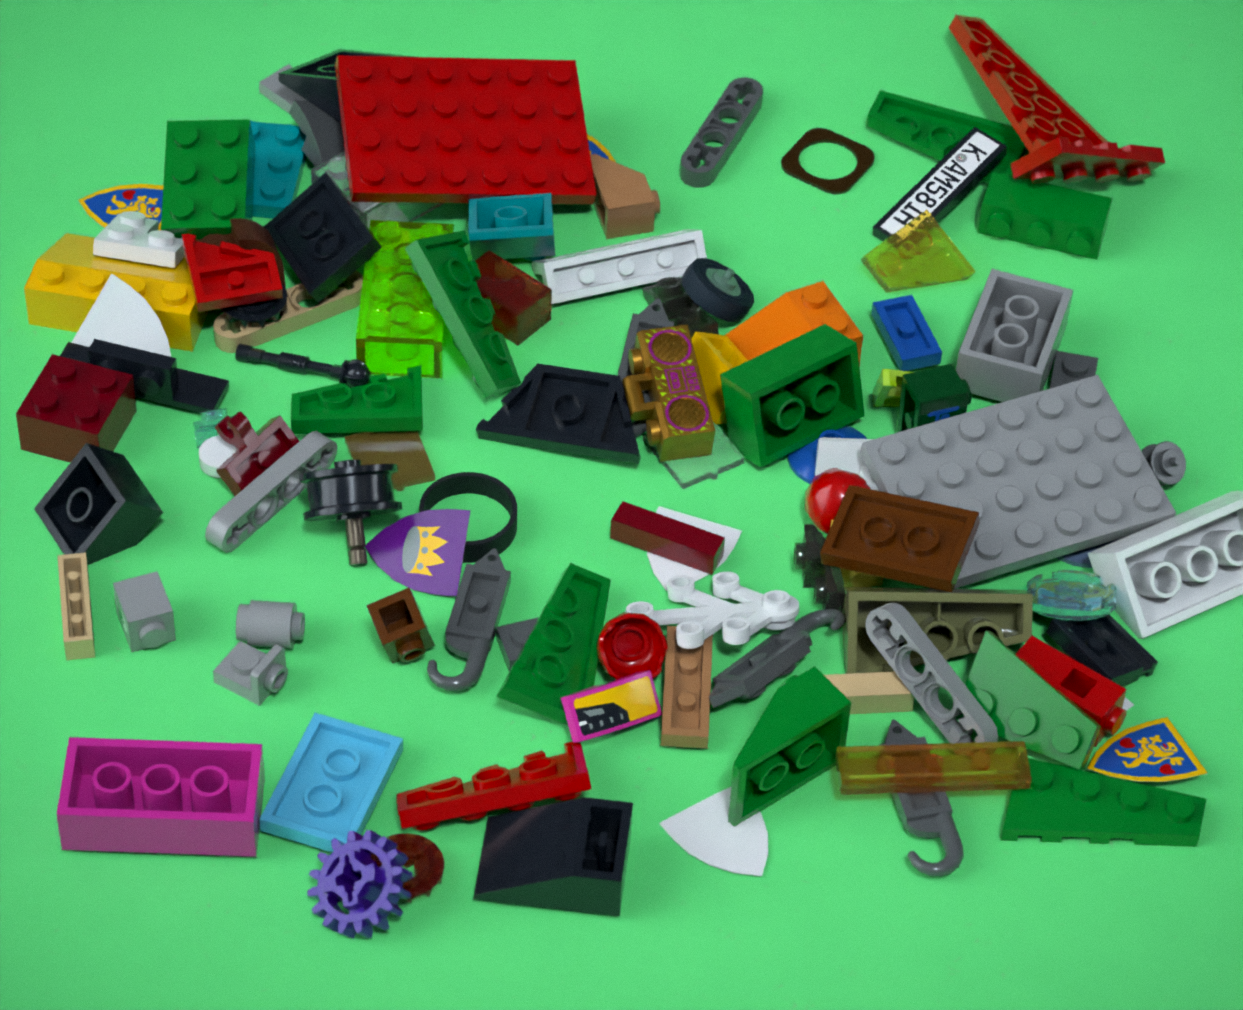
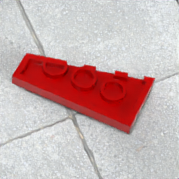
M1058 137L1011 163L1014 179H1031L1032 184L1047 183L1055 178H1063L1064 183H1075L1088 177H1095L1096 182H1108L1119 177H1127V181L1134 182L1149 178L1151 176L1150 171L1165 164L1163 150L1159 147L1127 145L1118 149L1117 143L1105 142L1101 145L1093 146L1092 140L1080 139L1075 141L1074 145H1070L1069 138Z
M571 741L565 743V753L552 757H546L545 752L542 750L525 755L524 763L519 767L509 770L500 767L498 764L479 769L472 776V781L463 783L461 778L452 777L398 793L396 796L402 829L412 827L415 830H426L436 827L441 821L460 817L462 820H474L485 816L491 810L505 807L509 810H522L534 805L535 801L553 797L555 800L560 801L574 799L580 796L582 791L591 790L589 773L581 742L573 743Z

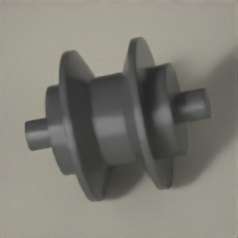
M1164 441L1148 445L1142 449L1141 452L1161 487L1176 484L1183 478L1186 470V460L1182 450L1175 443Z

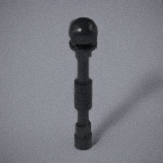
M238 344L235 357L238 361L265 362L278 365L279 369L305 374L308 371L330 375V377L339 378L340 383L346 384L350 388L368 384L369 377L371 376L368 366L358 359L345 360L342 365H331L311 361L307 356L281 352L280 354L265 352V350L253 348L251 345Z

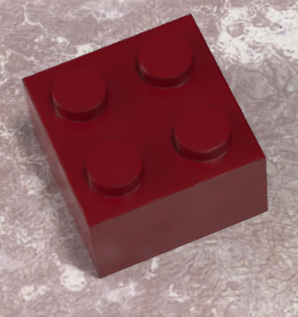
M52 354L16 412L21 450L71 463L86 443L114 451L137 411L133 375Z

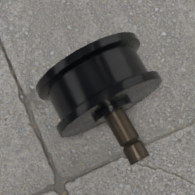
M360 459L334 462V468L312 471L299 475L300 483L307 484L310 510L303 513L304 520L336 519V521H345L347 546L350 549L348 551L350 565L367 563V554L364 548L366 544L363 519L371 518L372 515L402 510V502H397L394 499L392 475L398 472V465H361Z

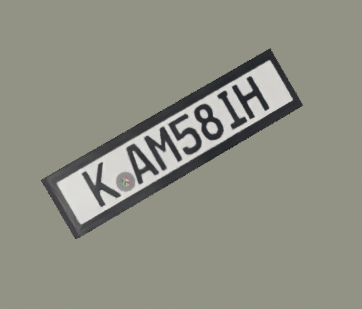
M974 127L873 226V236L906 255L1007 155V146Z

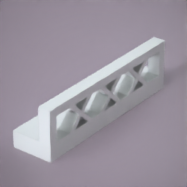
M685 229L532 262L534 274L542 275L547 304H555L681 277L693 261L697 258H707L702 230Z

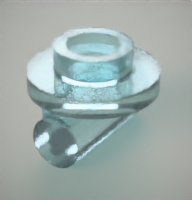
M227 408L201 412L202 421L193 422L197 448H200L201 444L208 438L219 436L215 426L228 416Z

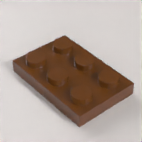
M849 485L820 551L821 564L953 592L980 524L979 512Z

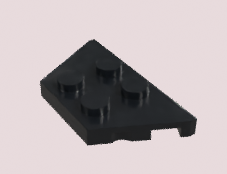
M537 364L524 377L522 384L512 389L501 400L503 407L489 421L482 419L476 428L479 439L636 464H639L641 459L621 377L617 375Z

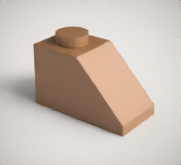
M590 154L597 195L593 206L606 239L654 232L655 214L660 213V200L657 191L650 189L645 174L597 154Z

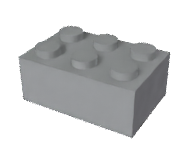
M991 269L958 353L956 372L960 379L967 381L971 394L1005 402L1043 391L1056 356V351H1058L1067 327L1073 295L1072 289Z

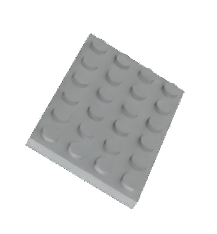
M1098 375L862 443L860 454L881 492L979 512L980 524L954 589L1120 539L1176 515V511Z

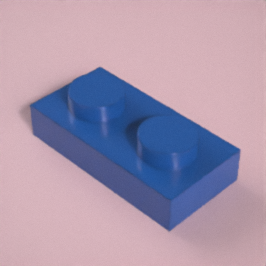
M912 295L873 302L871 315L901 371L941 364L942 351Z

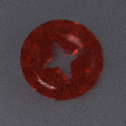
M401 833L387 837L397 843V850L407 855L408 860L403 866L408 868L414 865V877L403 882L402 887L412 893L411 897L407 899L408 902L411 903L415 896L421 894L429 897L433 887L436 884L442 883L444 858L440 849L431 840L417 834ZM371 855V859L377 862L378 867L383 866L376 855Z

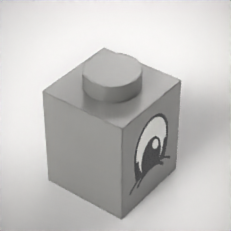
M158 571L113 583L116 613L131 652L155 648L162 644L176 641L173 610Z

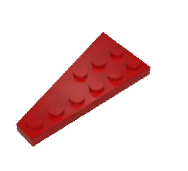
M955 15L948 28L1029 153L1058 137L1069 138L1070 145H1074L1075 141L1080 139L1092 140L1093 146L1108 142L982 18Z

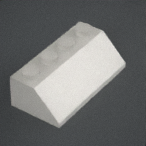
M1231 491L1088 553L1100 593L1107 596L1113 602L1114 611L1137 638L1143 639L1243 594V491Z

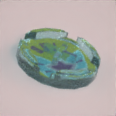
M1058 570V572H1052L1051 579L1042 580L1043 574H1038L1027 582V591L1033 594L1032 611L1046 617L1073 621L1092 620L1107 616L1116 609V587L1112 583L1105 586L1103 579L1097 574L1076 570Z

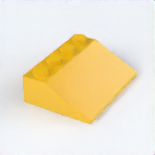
M66 233L37 259L24 287L30 325L78 332L112 273L146 299L160 319L170 348L193 352L209 311L198 312L186 257L175 268L97 256L93 255L94 237Z

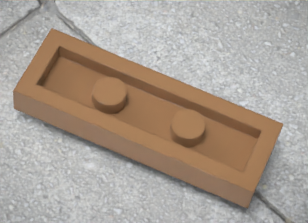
M667 626L666 641L668 649L665 655L661 746L708 749L713 634L704 640L702 646L686 649L677 645L676 626Z

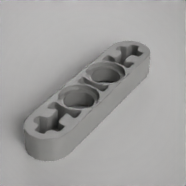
M312 431L214 514L206 528V540L226 553L232 552L307 488V484L300 483V474L328 469L337 454L336 442L318 431Z
M888 603L871 611L866 618L865 624L868 637L955 751L962 757L975 759L994 749L998 741V732L993 720L910 613L897 603ZM889 620H890L891 623H892V626L890 627V629H889V631H888L887 628H886V626L888 625ZM905 638L908 643L899 647V644L904 642ZM911 651L919 653L923 658L925 665L923 673L917 672L912 667L910 662ZM940 687L946 689L952 696L953 708L951 710L946 709L939 701L938 690ZM963 713L964 717L959 719V722H957L955 717ZM973 729L978 734V736L975 738V742L971 738Z

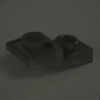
M666 277L660 279L655 285L643 288V296L647 304L650 305L655 299L659 298L669 321H673L674 326L688 324L691 338L696 331L719 335L718 323L688 296L682 286L681 277Z
M804 524L802 543H794V570H802L803 588H814V604H822V609H837L843 612L845 589L841 569L821 564L820 551L826 539L814 525Z

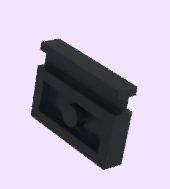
M1109 613L1105 616L1088 620H1062L1055 618L1052 619L1046 632L1071 658L1120 686L1137 681L1142 674H1145L1147 677L1151 676L1158 663Z

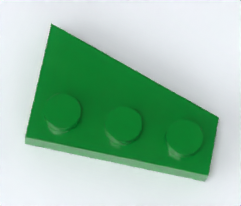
M421 365L407 368L406 376L387 380L385 373L370 376L369 384L352 388L346 384L338 383L293 393L291 396L292 432L294 434H309L312 431H318L321 434H362L365 432L393 431L405 433L408 431H423Z
M986 631L965 685L997 727L998 736L1076 769L1085 770L1101 726L1060 690L1055 689L1034 671L1035 669L1024 659L1019 658L1005 646L1003 641L991 631ZM962 713L961 715L955 717V719L959 720L963 718L964 714Z

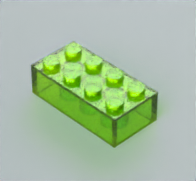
M370 220L369 229L382 248L365 263L356 332V359L363 361L368 366L371 375L385 373L386 376L401 377L407 375V368L421 365L422 378L442 379L447 325L442 316L435 310L432 298L422 279L415 273L412 261L405 248L417 239L453 233L454 224Z

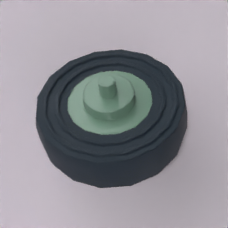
M697 258L683 273L682 286L688 296L704 311L728 322H739L753 306L754 295L749 286L732 269L708 258Z

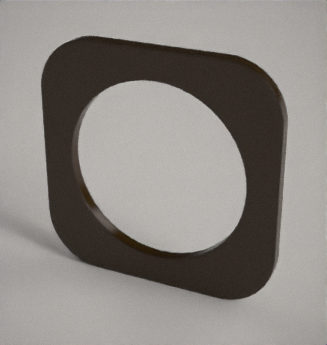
M814 128L807 131L783 156L781 168L791 177L826 193L838 195L848 192L874 164L875 155L870 148L826 128ZM833 143L851 151L856 158L857 165L845 177L823 179L806 172L799 162V156L804 149L811 145Z

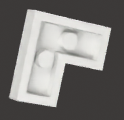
M127 211L118 214L94 238L93 255L170 268H175L185 257L182 238H175L171 232L158 230V220L147 219L140 212Z

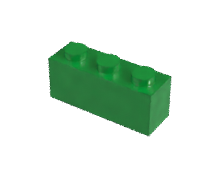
M992 172L982 202L978 233L1097 260L1108 224L1112 198L1047 183L1032 184L1029 179H1014L1011 175Z

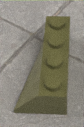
M844 587L845 674L895 672L871 642L865 627L868 614L888 603L902 605L945 660L965 654L977 653L986 631H991L1003 641L1005 646L1026 642L1032 636L1033 594L1026 590L953 589V592H947L934 588ZM889 620L888 625L886 626V628H887L888 631H889L890 627L892 626V623H891L890 620ZM905 638V641L900 643L899 647L908 643ZM911 651L910 662L912 667L923 665L924 660L921 655Z

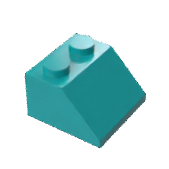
M551 193L469 199V243L472 261L482 260L485 263L494 264L510 258H524L529 261H537L547 256H555Z

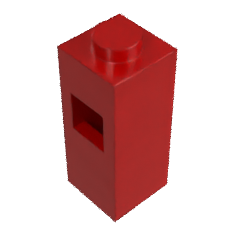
M1031 636L1016 655L1024 659L1035 669L1034 671L1055 689L1060 690L1101 726L1094 744L1095 747L1107 733L1114 735L1123 724L1127 711L1122 709L1127 689L1036 637Z

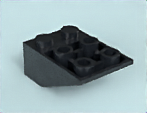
M584 797L488 817L474 899L620 916L631 841L633 803Z

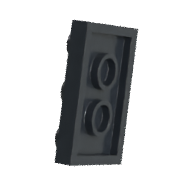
M326 172L264 226L306 290L318 302L336 290L344 280L369 261L382 248L336 182Z

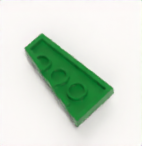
M882 90L879 91L867 117V127L939 161L974 127L980 129L1007 146V155L981 180L989 184L992 172L1013 176L1011 163L1024 157L1027 150L1013 126Z
M465 230L417 239L408 245L405 250L412 261L415 273L422 279L427 288L435 310L442 316L447 325L455 347L466 360L475 384L482 390L486 398L511 391L521 384L504 335L494 331L491 322L493 321L495 311L491 300L483 298L476 281L482 276L477 262L468 261L464 247L469 244Z
M570 563L523 645L497 697L568 725L561 697L594 686L599 658L597 655V642L604 626L610 579Z
M1020 756L1000 841H1017L1018 836H1041V842L1061 843L1062 837L1089 838L1090 844H1109V841L1112 839H1132L1135 845L1197 847L1206 798Z

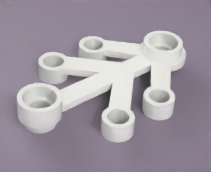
M725 571L719 572L712 577L714 596L696 590L694 579L690 576L678 575L671 577L667 581L668 598L671 601L684 602L695 607L653 610L652 604L638 601L629 604L625 612L645 614L659 625L678 624L676 626L677 645L682 648L693 649L702 646L706 638L721 628L723 641L731 645H740L748 642L750 636L763 627L771 630L789 628L795 623V617L799 614L800 609L799 601L787 592L772 590L762 594L740 586L738 574ZM731 598L741 603L733 604L722 599Z

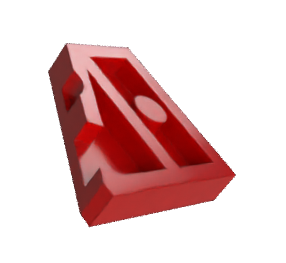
M182 234L183 249L198 312L283 298V289L274 253L258 249L246 250L236 244L221 241L220 246L196 241V235Z

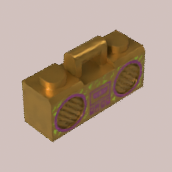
M688 324L647 329L636 334L635 348L629 349L628 353L632 375L626 376L622 380L631 419L635 421L650 419L646 421L647 438L650 446L656 445L660 462L711 455L715 427ZM648 390L651 402L645 403L642 391Z

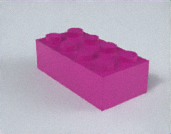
M69 737L56 814L61 849L256 857L260 828L259 819L261 817L265 783L262 744Z

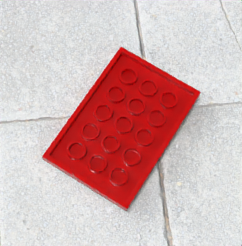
M337 55L335 71L351 202L469 203V199L551 193L552 204L594 203L597 195L576 60Z

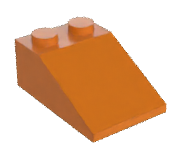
M824 281L786 292L725 335L749 361L826 324L857 343L860 367L863 334Z

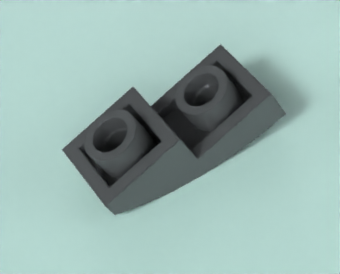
M294 100L289 114L299 125L301 131L307 135L301 150L313 163V167L322 174L325 172L328 175H335V173L347 174L341 122L309 101Z

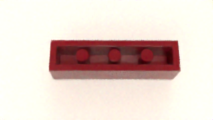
M622 501L611 519V539L713 575L723 558L725 537Z

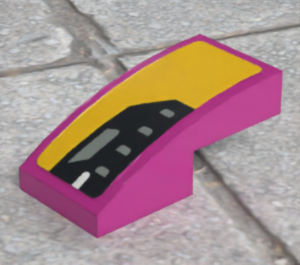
M651 670L637 672L606 684L591 686L561 697L573 743L602 736L662 715Z

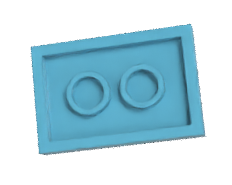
M314 713L259 819L260 831L328 852H333L332 839L336 838L343 843H347L348 831L351 830L362 835L403 751V738Z

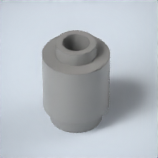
M251 600L250 604H239L236 616L237 641H247V644L250 646L273 647L275 644H278L283 648L293 649L295 640H303L305 613L297 612L296 603Z

